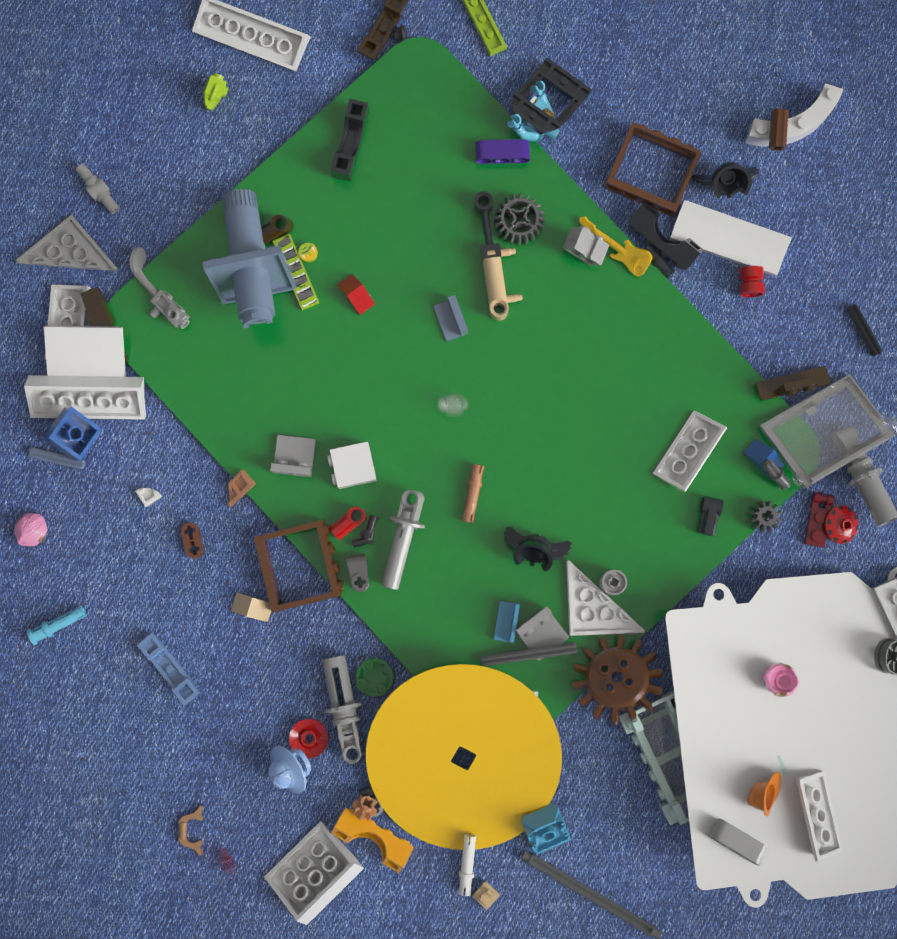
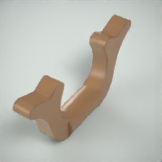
M200 805L195 812L184 815L179 821V842L185 847L194 849L199 856L203 854L201 849L203 841L190 842L187 839V822L190 819L203 820L201 814L204 808L203 805Z

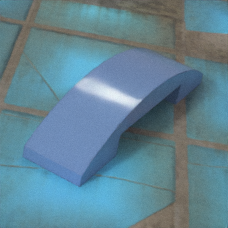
M154 633L148 635L137 645L173 689L172 691L184 706L200 694L183 667Z

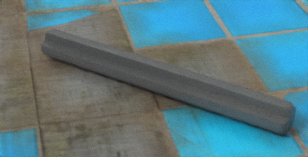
M576 642L482 655L481 664L482 666L573 654L577 652Z

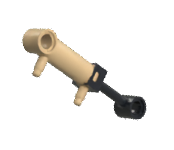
M481 191L474 198V208L482 216L486 245L481 246L480 252L484 269L489 314L492 319L501 321L508 315V303L522 300L521 294L506 295L501 257L515 254L516 251L515 248L500 249V243L493 244L489 212L493 207V197L489 192ZM480 200H486L489 204L487 206H481L478 202ZM501 306L504 312L498 314L494 311V308Z

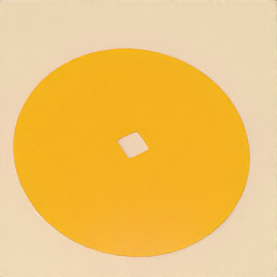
M455 664L424 671L401 684L390 694L372 722L366 745V766L371 787L380 805L392 820L406 832L429 844L463 850L464 834H470L469 842L471 835L474 834L477 836L475 849H482L504 843L525 831L522 825L524 814H531L550 804L560 779L562 751L554 720L542 701L528 687L512 676L489 667ZM460 746L476 754L468 770L451 762Z

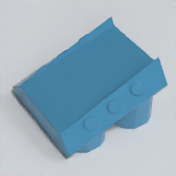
M550 803L549 806L531 814H524L522 825L534 854L537 855L570 841V835L558 806Z

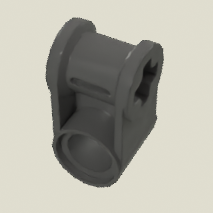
M360 554L346 557L352 587L357 592L366 591L369 588L366 555ZM359 578H361L363 581H366V583L362 585V588H359L358 585H355V583L358 582Z

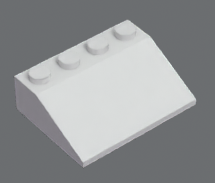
M322 821L264 876L296 921L306 925L364 869L355 856L336 836L331 834L332 831Z

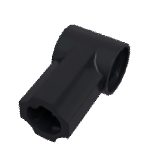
M703 496L700 507L701 518L697 533L715 536L724 500Z

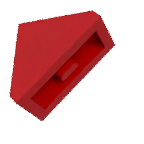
M353 274L337 285L359 315L375 305L363 284Z

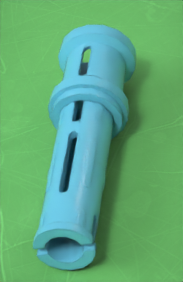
M82 605L54 620L49 622L43 621L42 625L32 630L27 629L26 632L31 643L36 645L38 641L46 637H52L54 632L86 617L87 614Z

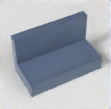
M455 295L448 297V301L433 306L446 342L468 334V329Z

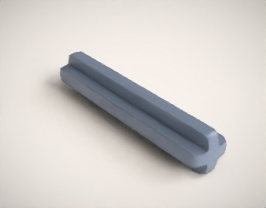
M31 447L28 456L34 459L76 469H84L85 467L84 459L73 461L60 453Z

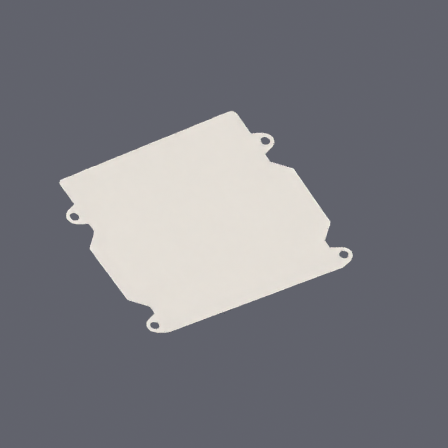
M897 567L891 570L887 581L895 578ZM852 572L766 579L749 603L737 604L730 590L724 584L715 583L709 587L703 607L668 611L665 619L698 888L701 890H711L737 886L744 901L749 906L755 908L762 906L767 900L771 881L784 880L807 900L895 888L897 885V675L879 671L875 665L874 652L878 643L884 638H896L875 591ZM716 589H721L724 592L722 600L714 598L713 592ZM783 663L790 665L794 669L799 685L790 696L778 697L768 691L763 680V674L771 665ZM778 755H780L788 771V774L784 776L777 758ZM825 771L843 851L821 861H815L796 780L803 775ZM775 772H779L781 775L780 792L771 808L769 816L766 817L764 811L748 805V795L755 783L769 781ZM718 818L730 823L769 847L760 866L751 863L709 837ZM753 889H758L761 893V898L758 901H753L750 898V892Z

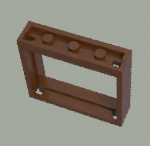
M632 122L604 188L640 204L647 202L655 210L673 217L702 151L693 148L694 145L681 143L677 138L664 136L661 131L650 130L644 124L639 125ZM633 136L691 160L673 203L615 178Z
M324 520L254 537L272 613L343 595V582L339 580L337 574L339 572V565L333 558V553H335L333 542L329 541L328 537L330 528H328ZM317 528L332 592L282 604L267 540Z

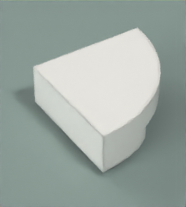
M151 488L135 490L145 507L163 497L158 491Z

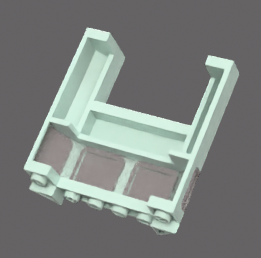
M673 690L650 701L653 706L651 712L647 711L643 706L634 709L637 714V722L633 723L628 712L619 716L624 733L629 734L633 732V735H631L632 740L636 746L639 745L642 753H640V757L644 764L648 763L650 771L648 773L652 782H657L659 787L657 793L660 799H665V802L658 805L668 823L672 825L678 822L682 825L689 821ZM778 755L777 758L784 776L788 774V771L780 755Z

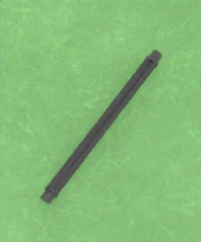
M527 851L523 852L521 859L525 860L528 865L549 875L551 878L631 924L648 936L660 939L662 931L658 930L655 925L648 923L600 893L595 892L588 886L535 856V854H530Z

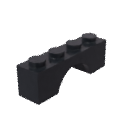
M349 99L341 142L338 150L335 152L331 166V174L334 178L351 182L369 114L367 102Z
M647 202L643 203L628 221L631 225L630 228L638 234L641 233L649 244L657 246L663 256L674 260V264L678 268L687 270L704 249L690 238L679 242L667 239L659 228L660 213Z

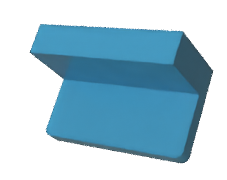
M499 602L494 640L514 643L520 604Z

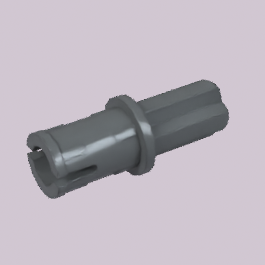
M767 459L763 463V468L769 473V478L775 481L780 489L789 488L791 481L784 475L783 469L778 468L771 459Z

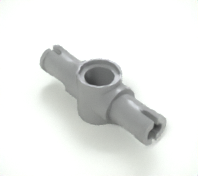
M84 163L80 164L75 170L84 180L85 189L95 201L102 203L112 215L118 212L120 207L110 196V188L100 176H94Z

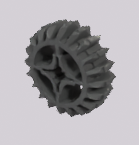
M520 193L516 199L513 194L511 195V201L506 197L504 199L505 204L500 202V209L495 211L498 215L494 217V221L498 222L495 224V228L500 229L498 231L499 235L505 233L503 240L511 238L510 244H513L514 240H517V245L521 244V240L528 244V238L531 241H535L534 235L540 236L541 232L539 230L544 229V225L541 223L545 222V218L541 216L545 212L540 210L541 204L535 205V198L529 201V195L523 199ZM513 207H524V208H523L522 210H515ZM530 211L532 212L535 218L534 226L530 223L531 221L527 218L528 213ZM505 214H508L512 220L510 228L507 227L504 221ZM523 216V222L516 223L517 217ZM520 228L528 230L522 233L515 232L517 229Z

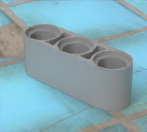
M720 818L717 819L709 835L714 841L757 866H760L769 848Z

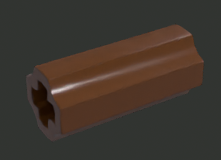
M778 108L773 109L771 112L769 149L772 151H783L786 148L789 113L786 109Z

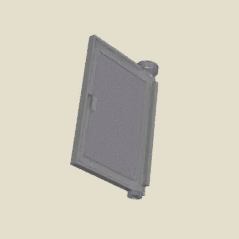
M849 374L761 424L760 429L795 475L793 476L794 483L797 486L802 485L805 489L897 434V420L892 416L884 419Z

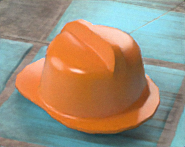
M775 772L769 781L755 783L748 795V805L764 811L766 817L769 816L771 808L780 792V773Z

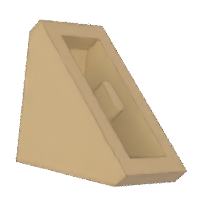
M237 592L231 611L268 622L271 607L267 601Z

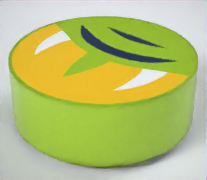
M304 243L300 246L298 254L302 261L311 263L316 260L318 251L314 244Z

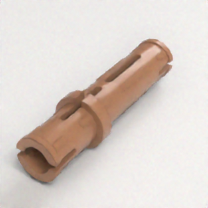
M472 464L470 480L467 481L468 491L461 521L474 523L480 487L482 488L481 480L484 466Z

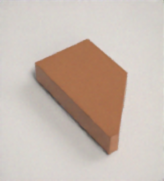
M244 469L228 482L229 507L236 504L256 484Z

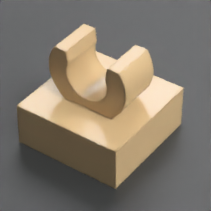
M486 880L472 894V897L486 910L500 896V893Z

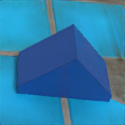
M757 439L743 452L768 478L769 473L763 468V463L767 459H771L778 468L784 466L776 451Z

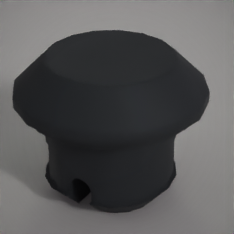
M402 24L399 28L392 30L395 40L402 39L403 41L407 39L406 28Z

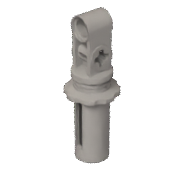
M852 426L832 433L833 443L841 456L847 452L849 455H852L851 451L855 447L864 448ZM865 453L846 464V471L848 474H851L853 479L848 484L850 487L855 486L858 488L878 527H881L896 520L897 511L879 478V474L883 472V469H875L872 464V458H869Z
M338 656L322 660L331 703V709L325 710V713L332 714L334 719L332 724L338 727V738L344 760L347 763L353 764L362 757L359 730L356 724L360 720L359 716H357L356 708L362 706V703H355L346 657ZM335 668L339 669L345 706L340 705L333 670ZM353 733V735L344 736L345 734ZM351 748L358 752V757L355 760H351L347 756V752Z

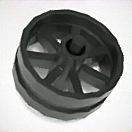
M884 638L876 646L874 652L875 665L883 673L897 675V639Z

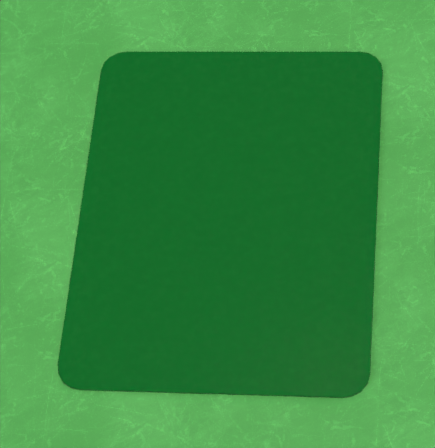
M425 37L408 38L392 47L232 189H249L255 193L261 227L270 222L275 215H283L290 218L293 222V229L287 234L291 235L297 252L304 243H312L316 246L318 251L316 260L311 263L302 261L319 304L302 310L294 290L272 294L275 308V316L272 318L273 323L249 324V328H243V322L238 319L236 302L223 305L203 269L202 262L209 261L212 258L229 256V244L221 199L142 269L146 278L158 291L163 290L172 295L174 301L186 310L185 312L190 316L188 319L190 323L185 328L175 327L162 313L156 318L150 315V312L155 308V305L151 302L153 296L139 282L136 276L116 292L107 305L115 319V326L123 327L124 350L129 358L126 362L140 377H144L145 383L232 478L244 469L256 483L247 494L280 530L319 520H324L329 528L344 516L350 508L360 507L365 510L367 517L364 523L358 525L340 541L331 530L330 534H328L329 541L333 542L335 553H333L334 561H337L339 565L338 578L343 582L344 591H342L343 595L341 597L413 676L446 665L470 664L482 666V655L529 649L517 632H515L514 643L494 640L500 601L520 604L516 629L547 606L552 612L551 614L569 636L566 561L568 560L599 589V579L606 571L619 570L625 574L627 578L626 589L619 595L607 596L645 630V633L623 634L624 648L630 649L637 639L645 635L668 611L680 602L756 530L753 528L756 523L749 522V519L754 518V516L749 515V511H755L752 508L754 504L759 506V501L763 500L766 503L770 500L771 507L777 504L778 509L802 486L760 429L761 424L791 407L781 397L760 401L755 383L764 379L656 266L652 265V262L645 273L638 277L622 261L610 257L611 253L618 254L610 246L601 266L588 265L563 249L571 227L582 226L579 221L582 216H586L590 222L596 225L595 228L625 247L624 241L629 240L633 246L638 247L536 141H529L530 161L527 163H476L475 143L477 141L517 140L521 138L511 127H508L507 123L512 119L503 106L446 47L436 40ZM349 99L367 102L369 114L350 182L332 177L331 166L335 152L338 150L341 142ZM481 191H487L493 197V207L489 212L493 244L500 243V249L515 248L516 251L515 254L501 257L506 295L521 294L522 300L508 303V315L501 321L492 319L489 314L484 269L480 252L481 246L486 245L482 216L474 208V198ZM521 193L523 199L529 195V201L535 198V205L541 204L540 210L545 212L541 216L545 218V222L541 223L544 225V229L539 230L541 232L540 236L534 235L535 241H531L528 238V244H525L523 240H521L520 245H517V240L510 244L511 238L503 240L505 233L499 235L498 231L500 229L495 228V224L498 223L494 221V217L498 216L495 211L500 209V202L505 204L504 199L506 197L511 201V195L514 194L517 199ZM480 200L478 202L481 206H487L489 204L486 200ZM513 207V208H514L515 210H522L524 207ZM530 211L528 213L527 218L531 221L530 223L534 226L535 218L532 212ZM505 214L504 221L507 227L510 228L512 220L508 214ZM523 216L517 217L516 223L523 222ZM282 220L279 224L280 229H282L285 225L284 220ZM520 228L517 229L515 232L522 233L528 230ZM273 241L266 244L265 249L269 246H274ZM351 274L363 284L375 303L374 306L361 315L358 314L337 286ZM455 295L466 323L468 334L446 342L433 306L446 302L448 297ZM496 306L494 311L501 314L504 312V309L501 306ZM442 401H444V402L446 403L445 406H444V408L446 409L445 412H443V403H442ZM695 410L726 426L727 429L686 492L662 481L653 475V472ZM797 416L774 429L806 475L814 472L820 455L818 441L803 419ZM278 435L316 440L312 477L275 474L270 471L271 463H274ZM755 439L776 451L784 464L782 467L784 475L791 481L789 488L780 489L775 481L768 478L743 454ZM368 442L377 481L339 489L332 481L331 474H335L333 466L330 467L327 455H331L330 450ZM472 464L484 466L481 480L482 488L480 487L474 523H469L461 520L468 491L467 481L470 480ZM417 490L424 495V503L418 522L424 524L425 528L414 529L398 590L387 588L381 584L397 524L394 523L395 521L390 520L389 516L398 515L402 495L405 491ZM412 494L410 497V502L412 504L416 502V496L414 494ZM703 496L724 500L715 536L697 533L701 518L700 507ZM359 510L354 511L352 514V518L355 521H359L362 517ZM767 513L762 514L764 521L769 518V515L766 516ZM370 515L380 517V520L376 521L374 528V544L368 543L354 548L352 540L362 538L359 534L367 528ZM506 527H513L515 531L523 536L540 532L551 543H560L566 540L572 542V549L563 559L553 560L552 567L546 572L542 569V563H535L534 566H530V561L526 559L521 564L516 565L513 560L514 550L507 545L504 539V531H507ZM317 528L285 535L330 584ZM360 554L366 555L369 588L366 591L357 592L352 587L346 557ZM359 578L358 582L355 583V585H358L359 588H362V585L366 583V581H363L361 578ZM618 634L572 635L562 644L576 642V653L545 657L540 661L532 659L484 667L501 671L520 681L531 691H538V698L545 705L554 720L586 690H574L572 687V682L586 680V674L576 672L573 667L574 663L588 666L591 662L584 655L583 649L586 647L597 655L602 651L599 645V638L601 637L606 640L608 648L617 647ZM603 667L601 671L605 672L608 668Z

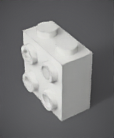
M368 442L331 449V455H327L329 466H333L335 474H331L333 484L337 485L339 489L377 481Z

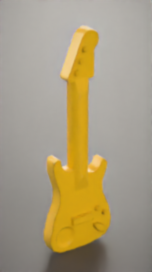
M586 216L580 218L579 221L582 226L589 228L592 234L603 237V241L618 252V254L611 253V258L622 261L635 276L639 277L645 273L652 260V254L649 251L636 248L629 240L624 241V247L595 228L596 225L590 222Z

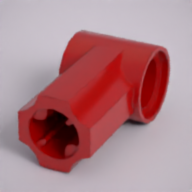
M352 507L329 528L340 541L358 525L364 523L367 517L366 512L360 507ZM356 510H359L362 514L359 521H355L352 518V514Z

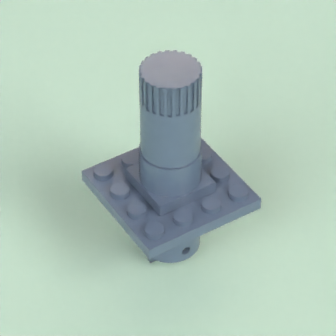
M249 189L231 190L222 198L229 256L202 262L203 269L222 304L236 302L238 319L243 322V328H249V324L273 323L272 318L275 316V308L272 294L297 289L296 282L281 246H269L265 249L255 193Z

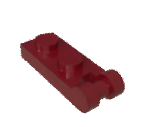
M814 491L804 539L805 545L825 548L827 534L824 522L827 513L832 508L834 495L827 494L825 496L821 495L820 492ZM819 502L824 503V508L818 507Z

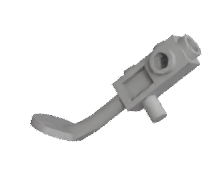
M142 247L134 248L130 256V268L139 282L153 296L151 302L155 305V308L150 312V315L156 318L162 313L175 327L185 328L190 323L188 320L190 316L183 307L174 301L172 295L163 290L158 291L150 283L142 271L146 265V252Z

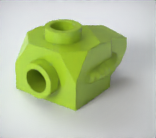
M217 73L208 76L202 95L203 104L210 111L215 109L221 97H226L229 88L226 86L227 82L223 80L224 77Z

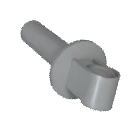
M405 491L402 495L398 515L389 516L390 520L395 521L394 523L397 524L381 584L384 587L398 590L414 529L425 528L424 524L418 522L424 503V495L420 491ZM412 494L416 496V502L414 504L410 502V497Z

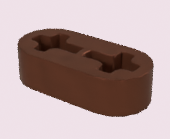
M186 523L181 529L185 552L190 558L198 559L204 553L201 532L196 524ZM189 526L195 529V532L192 533L193 539H191L190 534H186ZM192 542H194L196 547L200 548L197 551V555L190 553V549H193Z

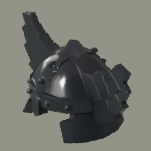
M727 162L716 168L715 172L711 175L696 174L692 175V178L696 183L713 186L714 194L718 199L722 195L732 198L733 194L739 191L745 195L748 194L751 189L752 180L759 175V169L757 167L746 169L735 162Z
M506 527L507 531H504V539L507 545L514 550L513 560L516 565L521 564L526 559L530 561V566H534L535 563H542V569L546 572L552 567L553 560L563 559L572 549V542L566 540L560 543H551L540 532L523 536L515 531L513 527Z

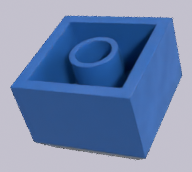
M70 406L64 407L54 423L50 422L47 425L48 431L43 436V439L73 461H81L103 429Z

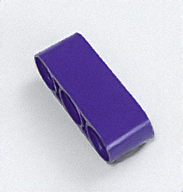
M524 139L477 141L475 143L476 163H527L530 161V142Z

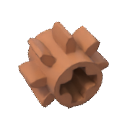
M360 795L352 804V807L355 808L352 814H355L359 820L366 819L369 821L377 812V809L374 808L376 802L370 796L363 797Z

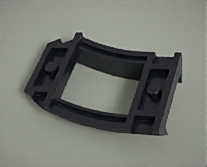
M546 58L530 79L514 93L512 113L513 115L518 114L523 123L542 135L562 127L587 98L592 89L549 58ZM536 81L547 82L572 100L556 119L527 100L533 94L531 86L536 85Z

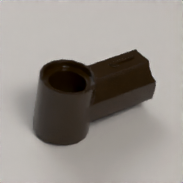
M275 215L270 222L263 225L261 229L264 244H268L282 234L290 233L293 229L292 220L283 215ZM282 220H284L285 225L282 229H280L279 224Z

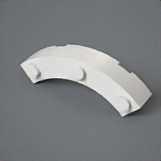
M825 83L811 107L803 113L789 118L787 144L798 141L816 130L836 106L843 89ZM755 118L750 125L745 143L767 147L769 145L770 121Z

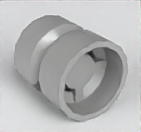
M619 570L606 571L599 579V587L607 595H619L627 586V578Z

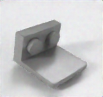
M278 435L274 463H271L270 471L275 474L312 477L316 440Z
M547 606L516 629L517 634L529 649L562 644L569 638Z

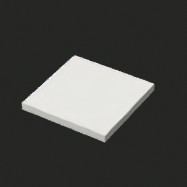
M44 326L47 376L126 377L123 327Z

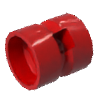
M745 266L739 269V280L743 282L740 284L741 297L765 295V285L761 282L764 279V267Z

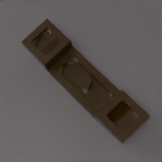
M386 0L382 13L369 35L365 36L357 50L359 54L373 61L376 59L393 33L392 30L396 28L409 0Z

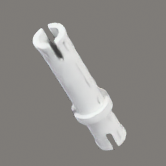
M464 834L458 894L462 896L464 888H466L465 896L471 895L477 837L474 834L471 835L470 842V834Z

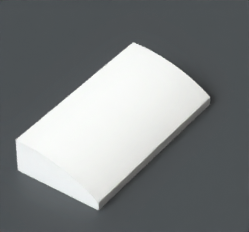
M51 285L48 326H90V320L80 293L91 288L76 285Z

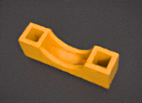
M345 807L331 834L346 843L360 837L371 839L381 850L382 864L400 873L414 847L407 840L394 836L390 830L380 828L371 819L369 821L366 819L359 820L355 814H352L354 809Z

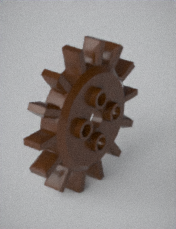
M618 634L617 647L608 648L606 640L603 637L599 638V645L602 651L595 655L590 649L585 647L583 649L584 655L591 662L588 666L576 663L573 666L576 672L586 674V680L572 682L573 689H588L589 691L587 695L578 701L579 705L585 707L590 702L595 701L598 705L593 711V718L598 720L605 709L612 711L611 721L613 725H617L619 721L618 715L621 711H628L631 721L633 723L637 722V714L633 708L641 704L647 711L651 712L653 706L650 701L645 699L647 693L662 695L663 692L661 687L650 684L651 678L664 676L663 669L648 670L647 665L657 658L656 653L652 651L641 658L638 652L642 648V640L637 639L631 650L624 648L623 634ZM626 662L627 666L621 667L620 664ZM607 667L608 671L602 672L601 669ZM615 673L623 675L620 682L612 680V676ZM628 680H631L633 682L630 686L626 685L625 683ZM611 685L613 689L608 691L606 690L607 686Z

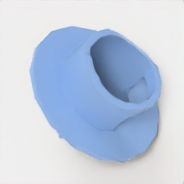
M275 746L270 753L269 781L279 789L286 788L295 794L302 793L306 788L305 777L311 771L308 758L299 749L288 750L283 746ZM295 756H299L305 765V771H303L302 766L300 765L299 761Z

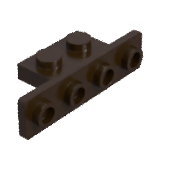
M821 366L755 383V387L760 401L784 395L787 397L794 396L801 391L807 393L815 390L817 387L829 385L831 380L826 366Z

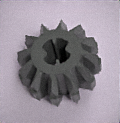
M763 500L759 501V506L754 504L752 508L755 511H749V515L754 516V518L749 519V522L756 523L753 528L757 529L760 526V533H764L765 529L770 533L772 532V527L778 529L779 526L776 522H782V519L777 517V515L782 514V511H775L778 505L774 504L771 507L770 500L766 503ZM767 513L766 516L769 515V519L764 521L762 514Z

